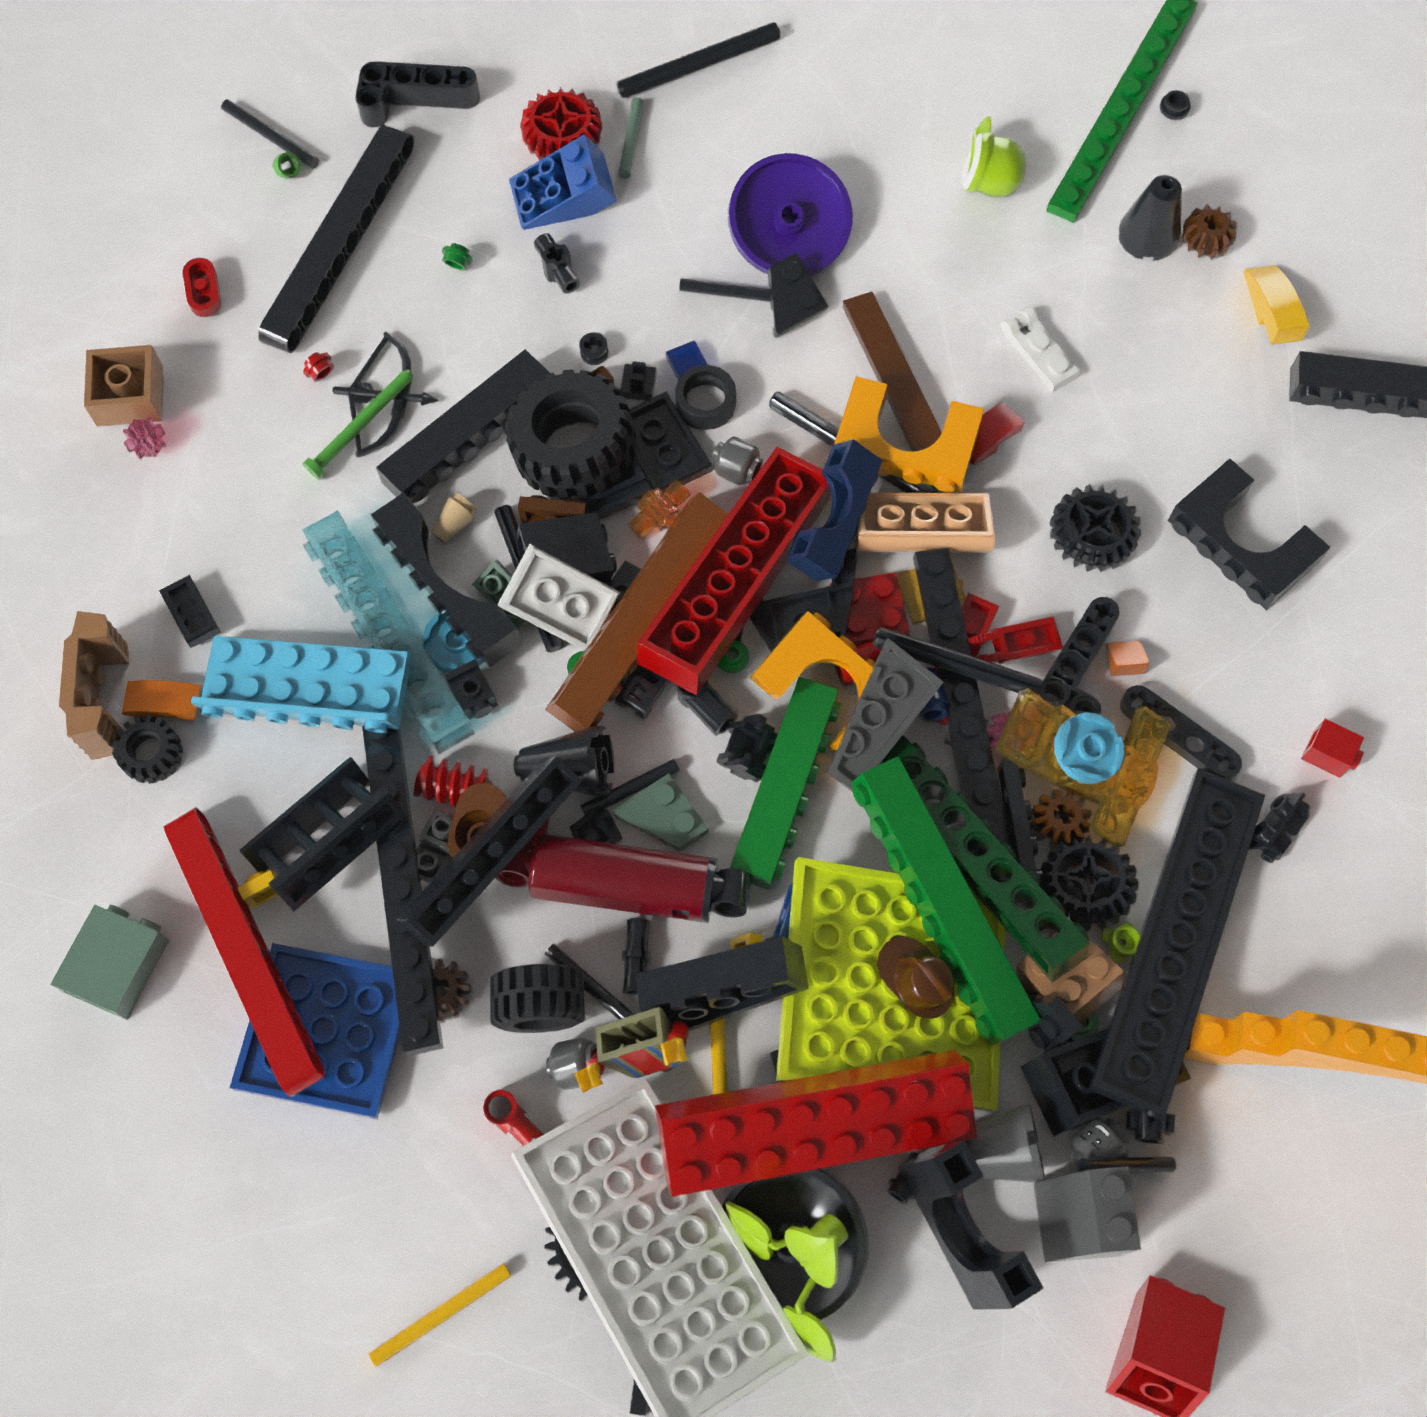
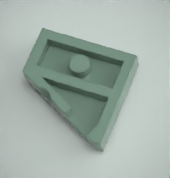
M669 773L613 809V815L616 819L627 821L640 828L641 832L652 838L661 839L665 845L679 852L709 833V828Z

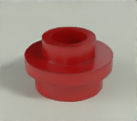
M319 352L313 353L304 362L303 374L307 378H312L314 382L322 380L334 368L331 356L327 352L322 354Z

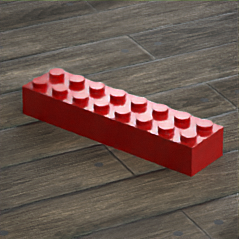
M776 446L638 640L637 664L695 695L699 693L786 565L787 557L798 531L810 529L831 499V490L822 475L823 469Z
M955 1050L655 1105L665 1180L672 1197L977 1138L969 1063Z

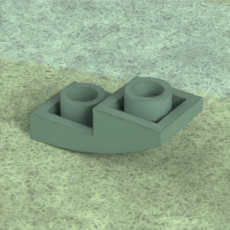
M493 560L472 585L491 604L498 605L513 575L499 560ZM501 608L518 630L527 622Z

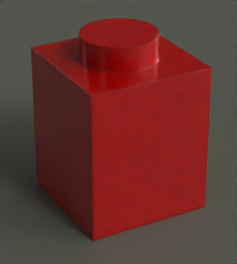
M1324 719L1313 731L1301 759L1340 778L1348 769L1355 770L1364 754L1363 751L1359 750L1364 737L1328 719Z

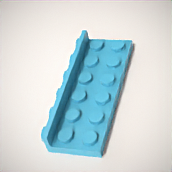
M214 636L202 696H192L191 704L201 709L202 715L212 718H223L224 713L234 714V718L245 721H255L257 716L266 717L267 721L277 724H287L288 719L299 720L300 724L310 727H320V723L324 722L332 723V727L343 730H353V725L365 726V729L371 732L386 733L387 728H400L412 655L408 651Z

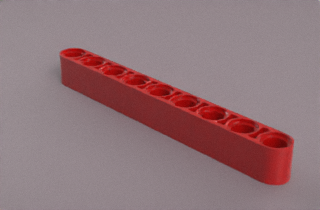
M195 807L164 825L165 834L273 1073L283 1091L289 1097H293L326 1076L324 1067L254 917L237 888L239 885L211 825L201 810Z

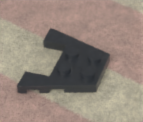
M856 548L847 550L841 572L837 575V578L831 579L832 586L765 601L761 600L750 616V620L770 653L807 611L812 615L815 612L822 615L831 624L830 631L838 638L841 635L847 638L858 561Z

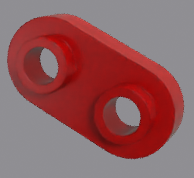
M206 258L191 259L184 265L182 271L187 302L195 315L200 317L212 316L219 311L222 304L216 270L212 262Z

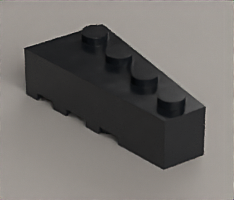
M784 936L769 937L763 942L636 974L640 1013L660 1007L672 1023L682 1021L687 1025L689 1031L809 989L802 946L786 939Z

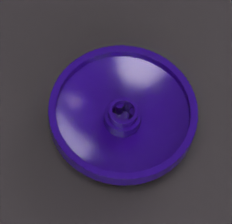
M775 154L754 163L739 178L728 206L729 231L737 250L749 264L767 275L770 266L796 252L810 276L822 272L839 257L847 244L852 229V204L844 184L825 164L802 154Z

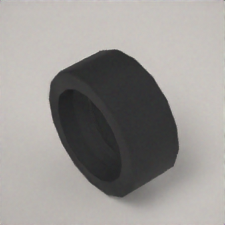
M712 365L695 366L685 371L678 379L675 388L676 407L689 426L701 430L716 429L726 424L734 414L736 408L735 382L730 374L720 367ZM711 385L724 392L725 400L714 409L701 410L694 408L687 402V394L697 386Z

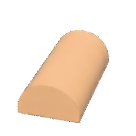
M870 493L866 501L867 508L861 515L855 529V548L857 552H919L948 548L949 552L991 553L996 538L989 493Z

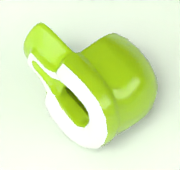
M987 116L976 127L972 135L970 154L965 159L962 168V185L969 192L977 191L990 197L1008 196L1015 192L1023 182L1026 170L1025 154L1017 142L1008 138L994 136L991 133V116Z

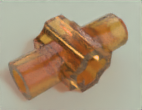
M675 480L663 492L658 487L654 490H649L637 505L640 513L628 523L629 528L641 540L655 528L660 532L669 529L681 512L678 507L691 496L690 492L679 480Z

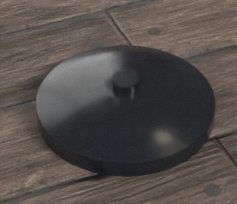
M822 1169L737 1184L733 1187L722 1204L726 1215L725 1203L728 1201L752 1212L769 1227L772 1239L774 1240L784 1239L785 1232L793 1226L800 1228L805 1226L811 1229L825 1214L833 1215L844 1225L848 1238L838 1247L839 1266L837 1282L831 1288H826L816 1283L805 1302L806 1312L813 1314L819 1320L832 1315L842 1308L860 1285L866 1270L869 1254L866 1222L851 1192L837 1178ZM786 1246L779 1250L772 1249L773 1256L769 1260L760 1259L750 1253L781 1308L784 1309L787 1305L795 1308V1304L810 1276L805 1268L801 1266L800 1262L790 1253L788 1247Z

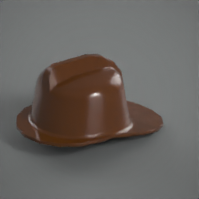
M477 783L468 787L461 794L455 808L447 845L452 858L507 800L506 795L499 787L490 783Z
M896 937L884 944L878 955L877 966L879 975L886 986L915 1016L931 1019L946 1013L953 1002L955 993L953 973L949 966L916 939Z

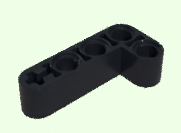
M373 61L363 65L360 70L355 98L363 124L374 128L386 122L390 104L469 109L479 103L480 92L476 73L469 67Z
M1098 597L1090 603L1043 679L1039 695L1034 698L1033 703L1036 712L1059 727L1070 717L1076 716L1075 711L1081 710L1101 715L1102 711L1099 701L1092 695L1079 689L1078 685L1119 617V606L1113 599ZM1098 616H1102L1104 619L1099 627H1097L1093 623ZM1078 640L1087 641L1091 648L1082 647ZM1061 667H1070L1074 670L1075 675L1066 674ZM1044 694H1054L1058 697L1059 702L1049 701Z

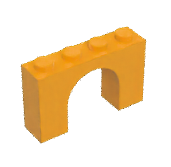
M856 376L834 444L852 439L860 443L883 460L878 471L880 476L890 474L901 477L911 484L924 483L935 486L936 489L942 492L951 493L955 491L961 493L981 426L984 408L952 400L944 429L939 439L924 450L914 452L902 451L888 444L878 429L886 402L888 384Z
M807 611L749 678L774 700H777L808 666L816 663H831L845 669L853 678L858 690L859 701L875 662L869 658L865 661L855 652L857 647L852 641L843 635L838 638L830 631L831 624L822 615L816 612L812 615ZM848 723L828 745L834 752L838 748Z

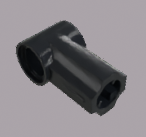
M708 680L697 695L689 693L677 685L680 703L684 707L690 708L715 736L723 734L728 730L730 723L738 719V714L708 683Z

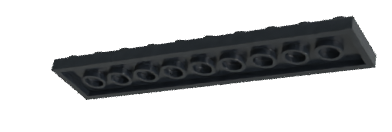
M1200 768L1194 773L1088 1088L1089 1090L1158 1120L1165 1118L1266 795Z

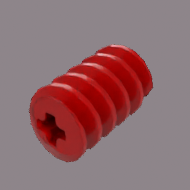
M430 755L417 773L413 795L414 797H419L423 793L424 799L428 801L436 797L440 804H446L450 799V804L456 807L461 794L468 787L477 783H490L492 785L493 783L492 780H489L488 769L486 768L477 777L475 776V766L470 765L464 774L462 773L461 762H456L453 769L448 770V759L444 758L440 765L435 767V758Z

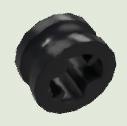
M591 332L585 334L580 339V355L585 363L599 365L607 359L608 344L607 339L602 334ZM592 345H598L596 352H590Z

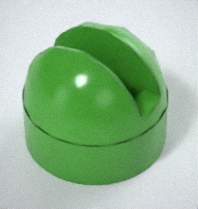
M285 152L279 154L273 161L274 171L281 178L295 177L300 171V162L293 153ZM289 161L291 167L282 170L281 165Z

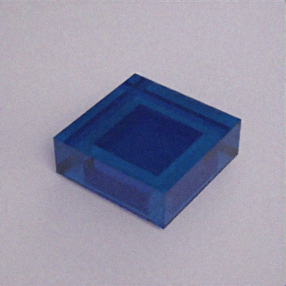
M695 340L666 351V359L677 379L685 371L695 366L708 365Z

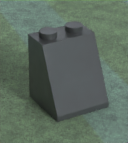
M1128 1167L1086 1170L1033 1183L1044 1262L1119 1257L1141 1250Z

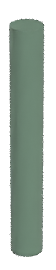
M638 97L632 99L618 173L622 178H629L632 170L644 101Z

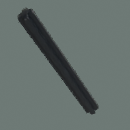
M771 22L618 80V93L621 98H627L766 45L780 38V29L775 22Z
M776 391L769 400V407L828 445H834L839 431L837 426L782 392ZM890 474L880 476L905 493H936L935 487L928 484H911L901 477Z

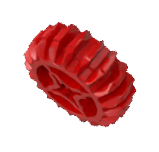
M560 87L559 91L555 93L548 88L547 95L545 96L537 93L536 101L529 100L527 109H523L520 123L523 142L528 147L530 154H536L539 161L584 134L595 145L600 144L601 131L603 130L600 111L595 107L593 99H587L584 92L576 95L573 88L569 92H564Z

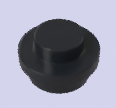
M1180 90L1170 91L1160 102L1161 113L1171 120L1185 118L1191 108L1188 95Z

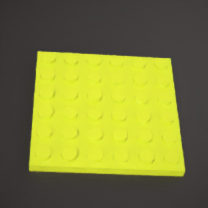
M798 857L794 864L788 940L802 946L809 989L783 998L776 1082L955 1050L969 1063L974 1110L998 1111L1001 1042L990 1046L988 1041L979 1034L975 1025L976 1018L970 1007L961 1000L955 979L953 1002L947 1012L937 1018L924 1019L915 1016L909 1011L900 999L886 986L879 975L877 966L879 952L886 942L896 937L916 939L940 959V951L934 939L930 938L924 931L922 917L916 905L910 903L906 897L905 885L898 873ZM971 890L1004 951L1005 928Z

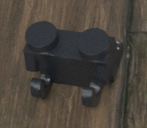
M761 714L744 716L742 721L730 723L728 732L731 734L725 752L718 755L716 762L725 768L731 769L730 773L744 780L750 779L754 782H759L766 769V764L763 763L767 751L774 747L778 735L774 732L775 728L767 724V718Z

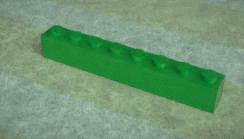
M899 756L862 772L851 783L853 796L857 804L865 809L870 819L872 833L877 839L882 841L887 851L889 865L895 872L899 873L905 885L906 897L910 903L916 905L922 917L924 931L930 938L934 939L940 951V959L949 966L953 973V977L958 985V994L964 1004L970 1007L976 1018L975 1025L979 1034L992 1046L1039 1022L1040 1018Z

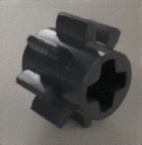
M1131 1108L1130 1111H1127L1126 1129L1135 1130L1136 1141L1163 1144L1165 1135L1175 1133V1114H1166L1165 1118L1158 1120Z

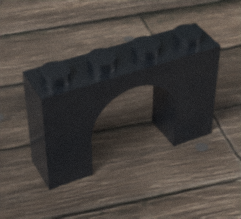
M1228 459L1175 505L1168 522L1172 524L1176 533L1185 536L1194 544L1203 557L1210 559L1216 564L1227 579L1237 583L1252 602L1260 604L1267 610L1320 563L1331 547L1306 525L1282 546L1273 551L1253 552L1237 545L1227 534L1223 517L1225 513L1246 496L1255 480L1233 460Z
M965 1140L929 1148L898 1166L973 1310L1013 1309L1044 1289L1024 1251H1000L984 1237L972 1219L965 1203L963 1189L983 1178L984 1175Z

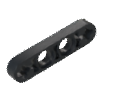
M1135 685L1126 690L1120 701L1122 713L1196 768L1203 769L1230 781L1240 772L1242 767L1240 755L1150 689ZM1139 697L1143 702L1142 706L1140 705L1136 709L1131 704L1133 700ZM1153 707H1155L1157 710L1153 713L1151 718L1148 719L1146 717L1147 714L1151 711ZM1159 716L1170 717L1175 723V729L1172 731L1162 730L1157 724V718ZM1190 736L1199 738L1204 744L1203 751H1191L1186 745V738ZM1212 748L1213 750H1215V752L1209 758V760L1206 761L1204 757H1206V755ZM1225 759L1230 764L1227 769L1222 771L1218 766Z

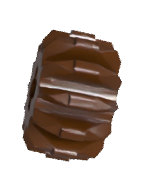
M1208 204L1202 210L1195 208L1184 222L1182 242L1188 244V252H1198V259L1202 255L1207 254L1212 260L1217 254L1223 256L1230 246L1234 244L1237 222L1231 220V212L1222 213L1220 206L1215 210L1211 209Z
M1058 788L1054 789L1051 797L1045 794L1041 795L1038 800L1039 805H1034L1032 808V815L1036 818L1032 820L1031 828L1042 829L1037 836L1038 841L1048 837L1051 839L1049 842L1050 849L1055 848L1059 841L1071 847L1074 837L1082 843L1085 839L1083 833H1089L1092 825L1086 821L1092 816V810L1081 809L1086 802L1085 798H1079L1077 801L1073 800L1072 790H1068L1063 797Z
M437 959L433 974L435 988L438 985H442L447 992L442 997L436 992L440 1023H445L446 1012L450 1011L451 1015L456 1019L460 1016L459 1011L456 1009L457 1005L462 1007L469 1006L470 1002L462 995L473 992V987L471 984L464 983L469 978V975L465 970L457 972L458 964L456 962H450L445 968L443 960Z

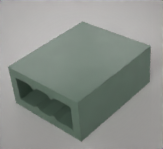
M94 904L50 985L63 993L127 1020L169 940L160 933L162 927L150 920L141 918L140 922L137 923L128 919L130 913L110 904L108 909H104Z

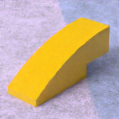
M1276 265L1245 269L1244 276L1259 325L1265 324L1270 344L1302 341L1310 325L1300 299L1285 274Z

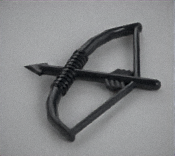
M388 332L383 333V339L350 388L338 386L332 388L334 394L348 395L352 421L357 417L355 402L366 404L382 392L374 390L370 383L363 384L360 381L387 341L391 342L398 349L402 359V371L408 369L411 372V359L407 349ZM410 382L393 399L391 421L386 431L376 442L362 448L360 433L355 436L357 448L355 456L359 458L383 447L393 437L402 418H404L407 401L420 402L423 406L439 400L426 392H423L422 395L409 393Z

